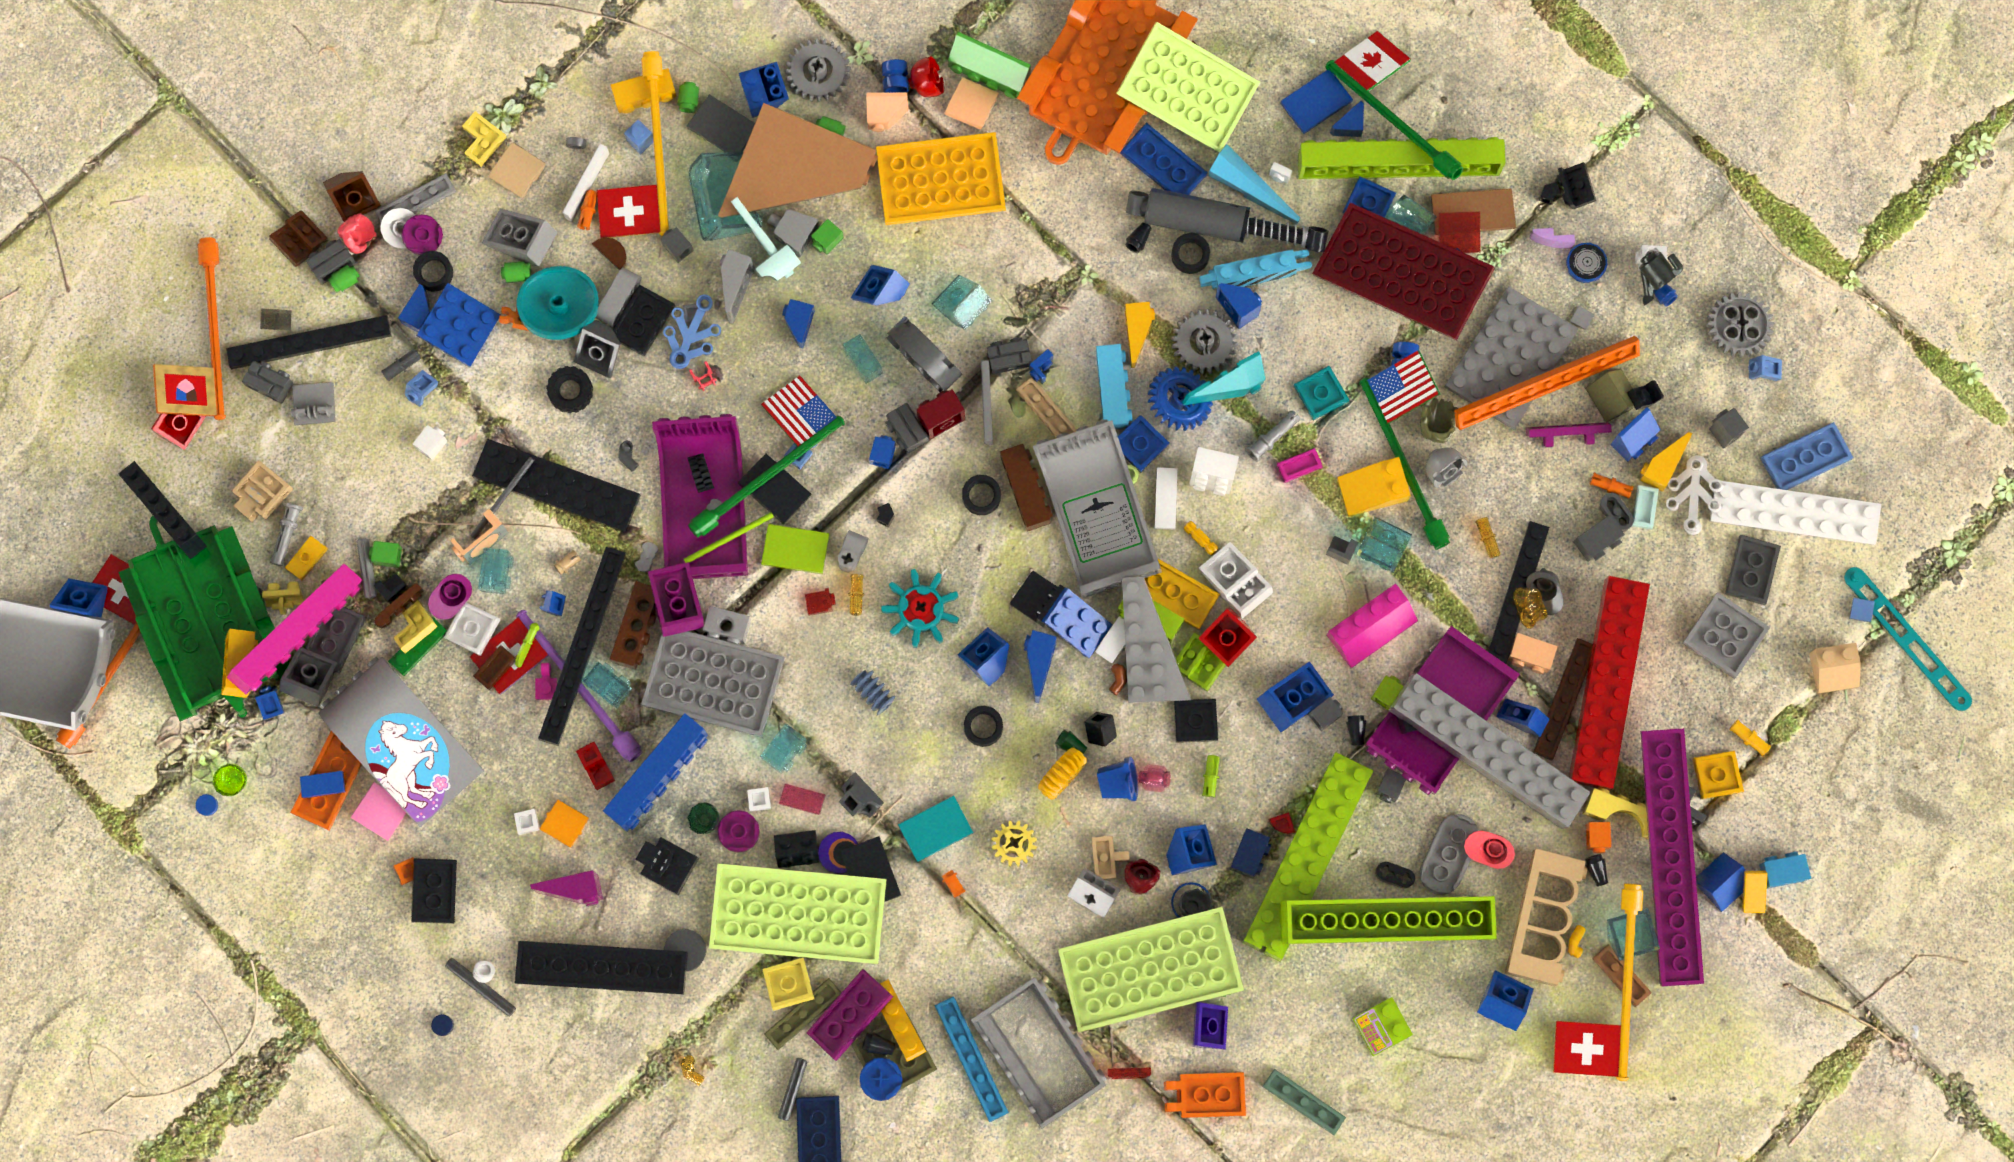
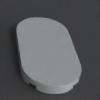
M1456 814L1447 817L1440 823L1420 867V880L1423 886L1431 893L1437 895L1449 894L1460 885L1471 861V858L1465 852V840L1470 834L1478 831L1477 825L1470 817Z

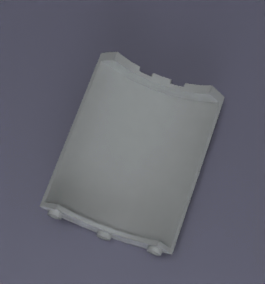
M0 598V715L76 731L81 724L85 723L101 687L105 685V674L109 662L111 644L115 636L113 620Z

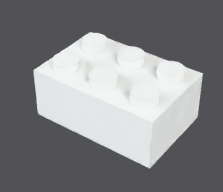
M1198 447L1189 485L1193 486L1195 490L1205 491L1207 489L1220 496L1230 494L1239 456Z

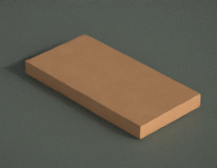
M1512 188L1431 194L1435 235L1516 228Z

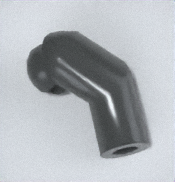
M625 440L619 447L618 458L633 472L639 464L632 459V442Z

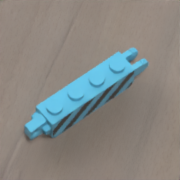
M1292 249L1216 265L1212 270L1208 271L1209 274L1199 277L1201 287L1212 286V289H1217L1220 283L1245 287L1296 275L1297 271L1312 267L1310 261L1296 263V259L1309 256V251L1300 250L1294 252Z

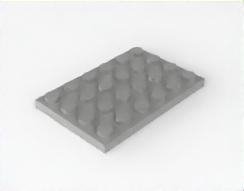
M1508 287L1444 387L1467 402L1473 403L1553 370L1578 331V328L1511 287ZM1532 401L1495 415L1493 418L1515 430Z
M689 631L666 637L661 635L641 705L683 716L685 713L697 721L763 737L785 657Z

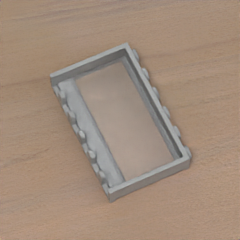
M1034 977L971 1019V1022L1041 1129H1043L1106 1086L1104 1081L1107 1078L1101 1069L1096 1070L1092 1063L1095 1060L1090 1052H1084L1081 1048L1082 1040L1077 1033L1072 1034L1068 1028L1071 1024L1066 1016L1063 1015L1061 1017L1057 1009L1059 1006L1053 997L1049 999L1045 991L1048 989L1041 979L1037 981Z

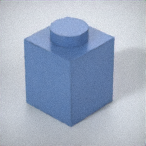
M639 119L624 132L626 141L640 155L654 142L653 133Z

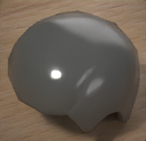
M1197 888L1182 894L1178 906L1181 914L1188 916L1210 910L1212 899L1209 893H1203Z

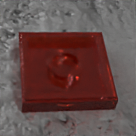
M1480 211L1438 213L1439 242L1454 249L1458 248L1463 253L1480 252Z
M1151 1067L1107 1069L1108 1080L1142 1079L1151 1076Z

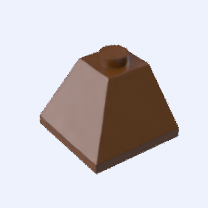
M363 171L340 173L323 182L327 193L344 222L354 214L361 213L364 215L381 206Z

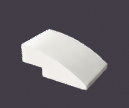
M1231 542L1199 567L1205 578L1242 619L1273 593L1272 586Z

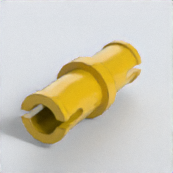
M1738 719L1729 729L1740 737L1746 746L1750 745L1761 756L1765 755L1771 748V745L1757 736L1755 730L1751 731Z

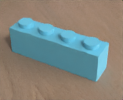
M1121 344L1096 346L1103 420H1112L1115 429L1127 428L1129 422L1132 421V410L1127 408V402H1130V391L1125 389V382H1128V372L1123 370V363L1126 362V352L1121 350Z

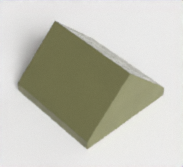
M1622 369L1607 372L1585 388L1605 422H1609L1635 408L1627 394L1633 387Z

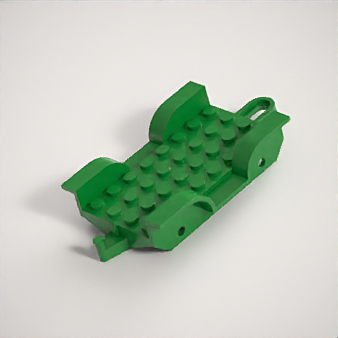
M152 515L149 527L157 544L156 549L128 560L130 568L118 573L135 612V620L152 661L163 680L177 717L181 722L198 715L196 709L225 698L235 709L238 716L243 718L247 715V710L244 708V698L221 695L226 635L229 629L255 632V640H258L259 644L275 627L253 579L251 569L233 526L218 531L216 526L213 525L196 532L207 547L192 559H189L174 540L164 543L158 528V521ZM289 660L284 664L279 663L276 666V672L270 678L274 677L276 681L281 680L290 663ZM265 676L261 681L263 682L270 678Z

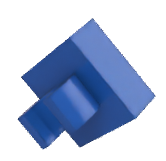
M546 591V594L541 597L545 599L544 606L539 608L552 615L562 616L566 596L555 591Z

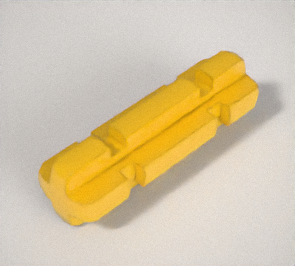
M1189 521L1184 526V530L1191 534V537L1202 548H1206L1205 551L1209 555H1213L1218 550V546L1214 542L1211 543V539L1200 528L1197 529L1192 521Z

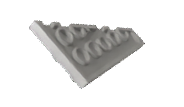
M1144 576L1123 577L1128 703L1192 700L1154 606Z

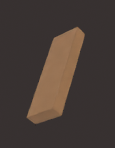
M1608 944L1592 959L1622 992L1624 961ZM1633 972L1631 1003L1634 1007H1637L1652 992Z

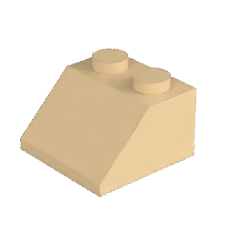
M1856 643L1817 648L1809 653L1817 694L1860 687L1861 662Z

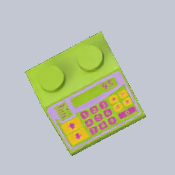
M1393 997L1352 1018L1372 1056L1413 1035Z

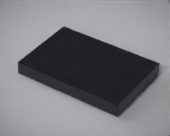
M639 285L612 330L622 345L645 357L674 309L675 304Z
M766 453L742 477L738 484L744 488L777 462ZM783 469L750 495L765 509L772 512L773 516L784 525L812 494Z
M879 836L840 851L849 876L887 879L884 902L902 896Z
M413 859L411 923L454 924L457 860Z

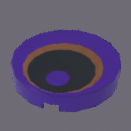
M833 832L827 835L821 841L818 849L819 860L822 866L835 874L847 873L840 851L857 845L856 839L845 832Z

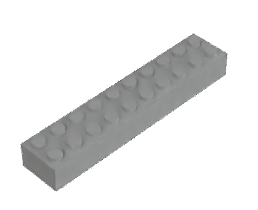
M1417 673L1410 676L1388 710L1561 829L1570 826L1591 793Z

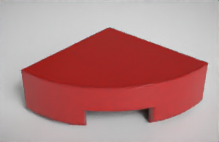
M1289 812L1269 819L1271 826L1278 832L1284 834L1296 833Z

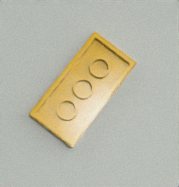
M1158 559L1162 573L1144 578L1152 599L1184 618L1185 623L1200 630L1220 594Z

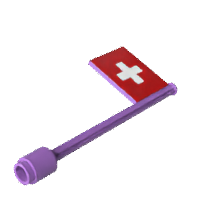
M526 610L519 611L513 622L489 640L481 656L475 653L469 656L479 669L500 645L515 658L517 657L524 642L523 639H525L530 628L529 626L533 623L526 614ZM540 630L537 631L534 637L533 644L530 646L522 667H516L514 663L493 686L500 695L548 656L551 657L562 671L565 661ZM581 682L578 692L614 736L612 745L624 760L629 762L636 760L643 753L639 743L629 731L619 730Z

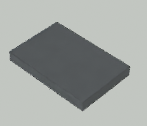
M709 94L688 123L687 128L737 160L747 145L755 123Z
M1740 535L1725 595L1766 605L1781 546Z
M346 607L339 611L335 609L332 612L333 617L326 624L322 622L318 626L320 629L314 636L309 638L304 648L338 662L335 672L339 674L367 619L366 616Z

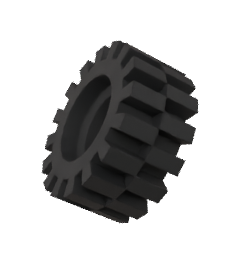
M701 453L688 457L698 493L713 489V482L704 454Z

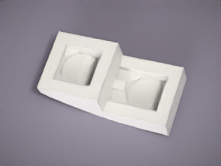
M1121 616L1117 618L1095 651L1111 663H1114L1125 646L1124 618Z

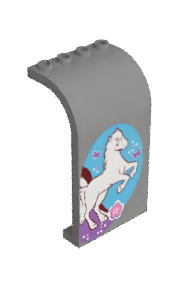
M375 657L367 664L369 668L364 673L360 670L351 678L353 682L348 687L344 684L335 692L337 696L332 701L329 698L319 706L321 710L318 714L419 827H422L483 773L484 769L389 666L388 662L383 657L380 659Z

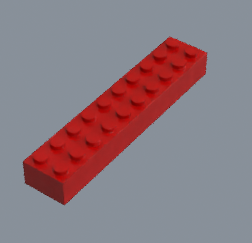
M1608 576L1604 580L1569 778L1579 785L1594 788L1602 787L1607 790L1614 788L1650 588L1648 583Z

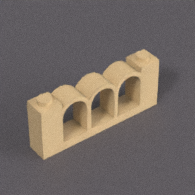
M1540 849L1533 850L1505 974L1554 987L1559 982L1562 983L1565 971L1562 970L1563 964L1558 962L1565 954L1566 945L1560 935L1569 930L1572 924V915L1567 907L1578 896L1579 887L1577 884L1586 878V861ZM1539 874L1566 882L1571 890L1569 900L1567 902H1557L1534 896ZM1532 903L1559 910L1564 917L1563 928L1560 931H1551L1528 925ZM1526 932L1553 939L1558 947L1556 957L1553 960H1544L1521 954Z

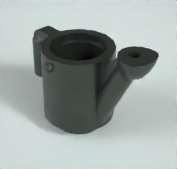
M1651 251L1640 260L1642 264L1639 266L1644 289V306L1654 299V289L1657 290L1663 287L1683 271V265L1674 253L1667 257L1669 262L1661 252L1655 254L1654 251Z

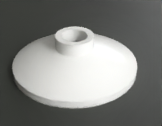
M403 208L389 211L383 217L380 225L384 240L395 248H406L402 241V235L397 232L396 228H403L407 220L415 216V214Z

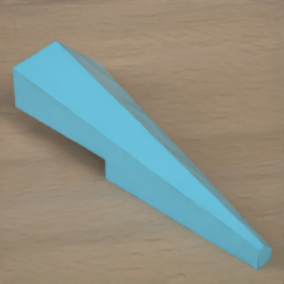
M1226 144L1214 161L1208 176L1244 194V198L1298 224L1300 217Z

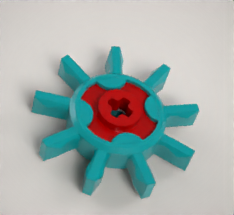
M912 569L910 577L913 586L905 591L898 584L891 582L889 588L900 596L898 605L881 606V611L886 614H899L901 621L890 630L892 637L907 627L914 631L912 645L913 648H917L920 643L921 632L930 630L934 639L940 644L943 642V637L936 627L940 621L945 620L953 624H958L959 617L944 612V604L959 598L958 593L955 591L940 596L936 588L941 583L942 574L937 573L933 577L931 584L926 586L919 584V575L916 569ZM918 605H920L921 607L925 606V607H924L925 611L922 612L921 610H918V609H917V606H918Z

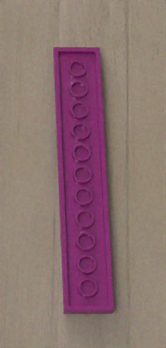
M1684 728L1640 731L1660 986L1704 984Z

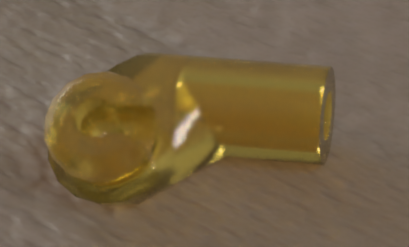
M687 1055L681 1060L680 1064L683 1076L696 1085L701 1086L705 1077L695 1072V1059L693 1056Z

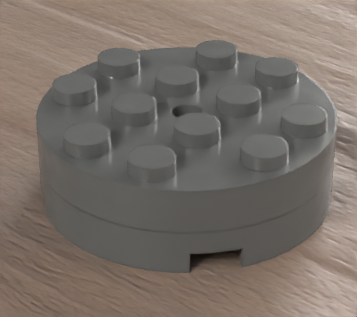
M906 316L887 333L886 339L939 392L942 390L946 391L962 375L960 370Z

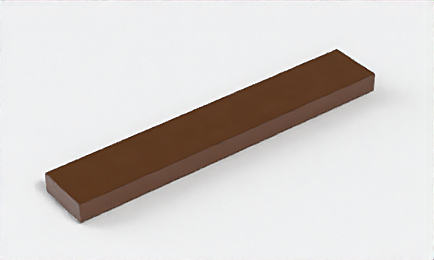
M1579 638L1576 639L1547 714L1549 721L1541 737H1538L1533 750L1534 754L1551 761L1554 759L1589 668L1592 643Z

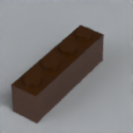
M1020 444L1000 451V458L1026 531L1049 525L1050 518L1053 517L1049 505L1045 506L1043 499L1046 498L1043 487H1039L1036 481L1039 479L1036 467H1031L1030 461L1032 456L1029 448L1025 449L1024 444Z

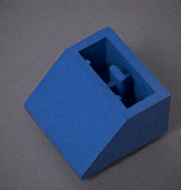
M777 62L739 73L740 82L752 118L759 115L763 103L778 108L789 100Z

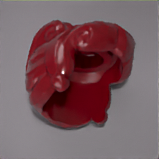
M1145 859L1132 860L1126 864L1124 869L1125 881L1130 887V891L1136 895L1146 894L1160 879L1161 871L1152 863H1148Z

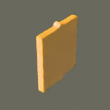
M557 800L551 811L546 813L547 817L540 830L571 848L577 837L582 835V829L589 818Z

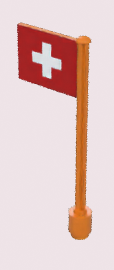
M110 554L92 583L107 586L104 608L132 623L134 627L108 665L105 674V685L101 687L95 703L141 633L135 620V612L118 573L130 568L129 564ZM81 724L76 731L61 728L57 733L56 741L71 749L86 729L83 727L84 724Z

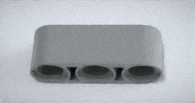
M624 267L621 268L600 303L595 318L614 327L639 287L642 277Z

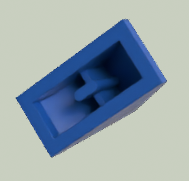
M1360 101L1332 126L1330 134L1332 136L1361 137L1363 133L1364 103Z

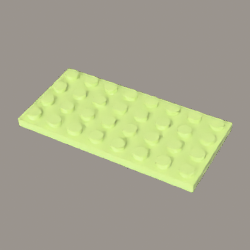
M717 864L709 948L878 964L887 879Z
M1223 907L1058 949L1079 1033L1244 991Z

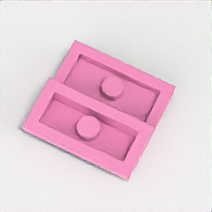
M373 782L350 818L388 841L406 812L383 787Z

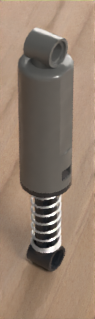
M1152 188L1149 194L1141 191H1130L1126 206V213L1134 216H1145L1144 222L1146 224L1240 243L1244 242L1246 233L1247 237L1249 234H1252L1255 238L1262 236L1263 240L1267 237L1270 238V241L1277 239L1279 243L1281 240L1286 241V244L1292 242L1294 246L1301 244V247H1305L1310 251L1324 252L1329 233L1327 229L1316 226L1306 227L1303 225L1300 228L1296 224L1290 226L1288 222L1281 224L1280 220L1275 223L1272 219L1265 221L1264 217L1261 220L1257 219L1256 216L1250 218V207Z

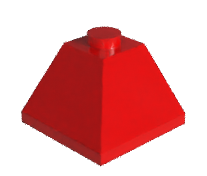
M1229 607L1198 639L1229 667L1257 636L1245 621Z

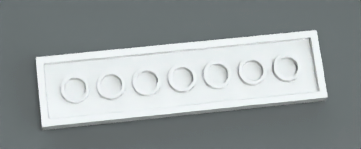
M1721 481L1723 488L1720 492H1713V499L1719 500L1721 509L1716 513H1710L1709 522L1876 545L1881 504L1726 481ZM1715 483L1714 489H1717L1720 486V484ZM1712 503V509L1718 507V503Z

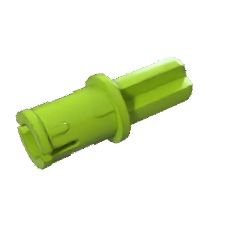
M1207 756L1206 771L1203 774L1205 778L1202 796L1216 797L1217 779H1219V756Z

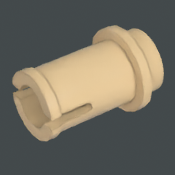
M574 550L560 561L556 560L554 567L560 575L563 573L567 574V570L581 561V558L576 556L577 553Z

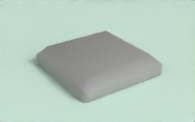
M1578 306L1570 322L1586 330L1594 314Z

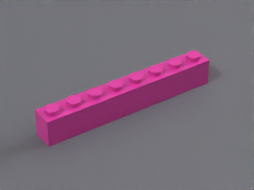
M343 564L230 671L227 678L245 695L251 690L255 692L263 684L261 680L265 676L270 678L276 672V666L279 663L284 664L291 657L290 652L292 650L298 651L305 644L304 639L307 636H314L320 629L318 626L322 622L326 624L333 617L332 612L335 609L341 610L347 603L346 599L349 596L353 598L361 590L359 585L362 579L346 564Z

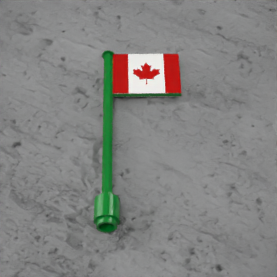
M1376 31L1336 61L1330 60L1326 63V70H1330L1433 158V167L1442 175L1451 180H1455L1463 172L1461 162L1448 151L1439 152L1369 93L1370 90L1411 61V58L1380 32Z

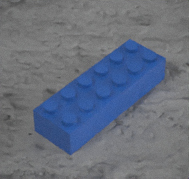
M684 713L604 808L603 812L626 832L629 829L633 830L640 822L639 817L651 810L654 805L652 802L655 798H660L666 792L667 788L665 786L670 780L673 782L681 773L679 771L684 764L688 765L694 758L693 753L696 749H701L706 744L708 734L705 729Z

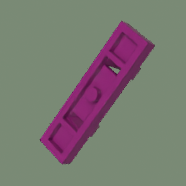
M1608 422L1526 427V436L1529 438L1543 437V446L1554 447V436L1584 434V443L1590 445L1595 444V433L1612 432V425Z

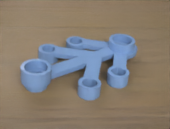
M703 294L697 298L696 305L698 309L689 329L684 320L683 310L679 307L672 310V317L676 320L683 337L681 347H679L675 338L676 331L674 327L666 326L663 330V334L668 338L673 351L670 354V363L676 369H684L689 365L690 359L703 354L710 355L713 352V346L708 342L703 343L700 348L688 351L692 343L710 336L717 337L721 334V327L718 324H712L709 328L697 332L705 312L709 311L713 306L712 298L709 295ZM703 300L709 302L707 307L701 306ZM679 310L682 314L680 317H675L674 312ZM713 327L719 328V332L717 334H713L711 332V329ZM667 329L673 330V334L671 336L666 335ZM708 345L711 347V350L704 352L703 347ZM677 356H683V362L678 363L676 361Z

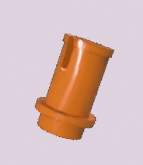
M951 870L942 876V882L947 884L953 897L956 898L964 893L965 889L956 877L957 873Z

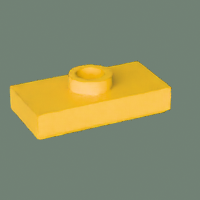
M310 536L285 566V569L303 581L328 548Z

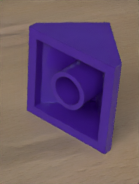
M1202 1002L1195 1004L1193 1047L1226 1050L1227 1006Z

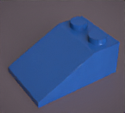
M1032 630L1031 635L1026 636L1024 651H1027V662L1034 699L1036 703H1039L1055 651L1057 637Z
M1309 661L1265 691L1257 698V701L1282 733L1329 697L1334 696V694Z

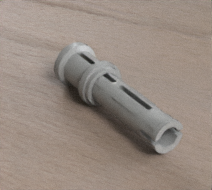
M1290 411L1266 435H1260L1251 447L1245 448L1247 454L1255 462H1258L1266 451L1273 449V444L1301 420L1299 415L1295 416L1296 412Z
M291 503L284 504L286 508L283 518L279 521L281 528L270 563L278 566L284 565L293 530L298 527L297 519L300 511L303 510V507Z

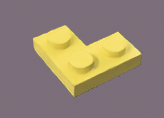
M476 111L462 125L464 130L476 138L464 153L480 167L483 166L507 138L502 131Z
M419 600L402 613L409 625L394 637V640L404 653L408 652L437 627Z

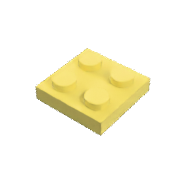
M804 958L763 969L773 1011L814 999Z

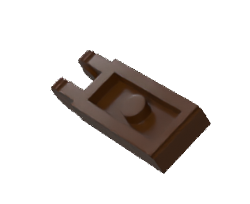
M416 583L376 616L374 620L375 625L384 629L392 623V617L400 616L406 610L405 607L412 602L414 604L417 600L421 599V593L424 592L422 587Z

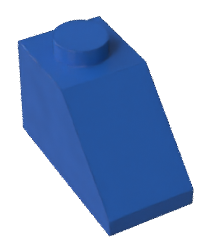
M418 285L398 317L403 325L416 332L420 330L431 311L427 291L423 285Z
M790 299L789 304L784 306L782 316H785L786 325L799 348L803 349L815 313L814 305Z
M1505 699L1496 716L1525 733L1541 737L1549 721V718L1537 707Z

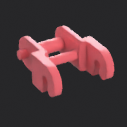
M707 361L704 362L708 369L707 374L698 378V376L695 377L692 369L689 370L694 381H698L700 385L698 387L699 390L702 389L703 391H705V387L711 384L716 385L715 381H717L716 378H712L711 374L713 372ZM709 376L711 380L702 384L700 380Z

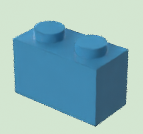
M1797 851L1785 854L1786 858L1778 859L1777 856L1764 858L1765 862L1759 864L1761 871L1767 872V889L1810 880L1811 875L1806 855H1798Z

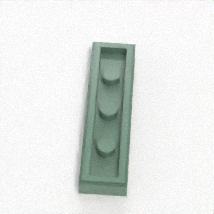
M1276 1069L1272 1071L1262 1086L1332 1135L1336 1134L1346 1119L1341 1113Z

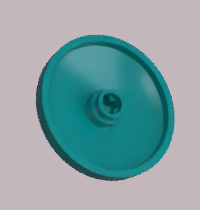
M554 266L542 269L531 275L521 286L516 303L519 318L531 333L545 339L561 340L580 334L584 326L594 321L599 307V297L595 284L586 274L575 268Z

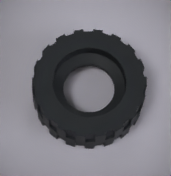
M564 366V368H559L551 374L552 376L548 379L546 389L547 395L556 409L558 408L561 412L577 413L590 404V400L593 397V386L588 375L582 369H578L575 366ZM567 380L576 381L580 386L578 396L573 399H566L560 394V387Z

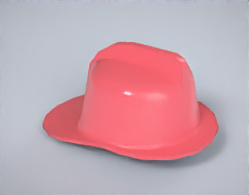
M1481 830L1473 832L1465 840V852L1469 858L1492 868L1502 869L1509 866L1514 860V847L1501 835Z

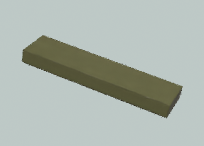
M828 978L813 991V1000L799 1003L765 1032L764 1035L777 1050L781 1049L825 1011L841 994V991Z

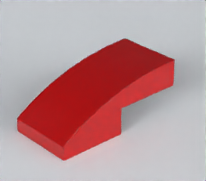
M595 741L576 751L596 790L615 781Z

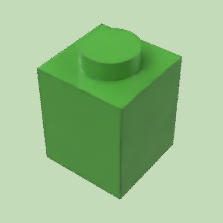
M827 219L811 235L812 246L821 253L823 251L828 255L844 238L843 232Z
M374 541L373 547L371 546L369 549V559H371V562L377 566L400 567L402 547L398 543Z

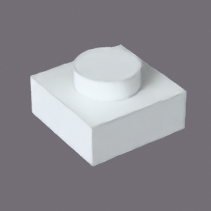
M1274 162L1269 176H1272V179L1276 182L1288 184L1292 170Z
M768 787L747 790L750 812L771 809Z
M535 809L514 813L519 835L540 830Z

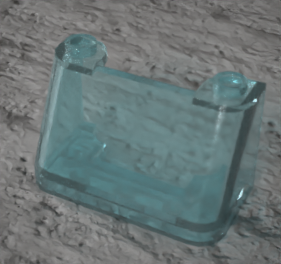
M743 152L701 153L689 168V179L700 234L704 241L753 233L741 215L722 219L718 218L719 211ZM756 211L750 212V215L761 228L762 217Z

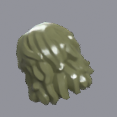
M1434 398L1421 405V434L1425 439L1431 440L1434 443H1445L1455 431L1454 410L1458 409V407H1454L1451 400L1444 402V399H1441L1438 402V399Z

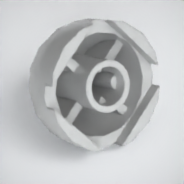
M1435 449L1429 454L1426 462V475L1436 488H1440L1438 486L1440 484H1443L1444 487L1448 486L1463 474L1461 469L1463 466L1467 467V460L1456 449Z

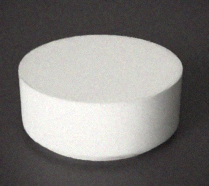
M479 961L475 964L472 974L478 982L487 983L492 980L495 968L488 961Z

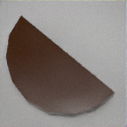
M606 237L592 243L619 271L621 268H625L627 256L625 248L620 242Z

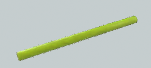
M772 512L684 558L685 563H690L774 518Z

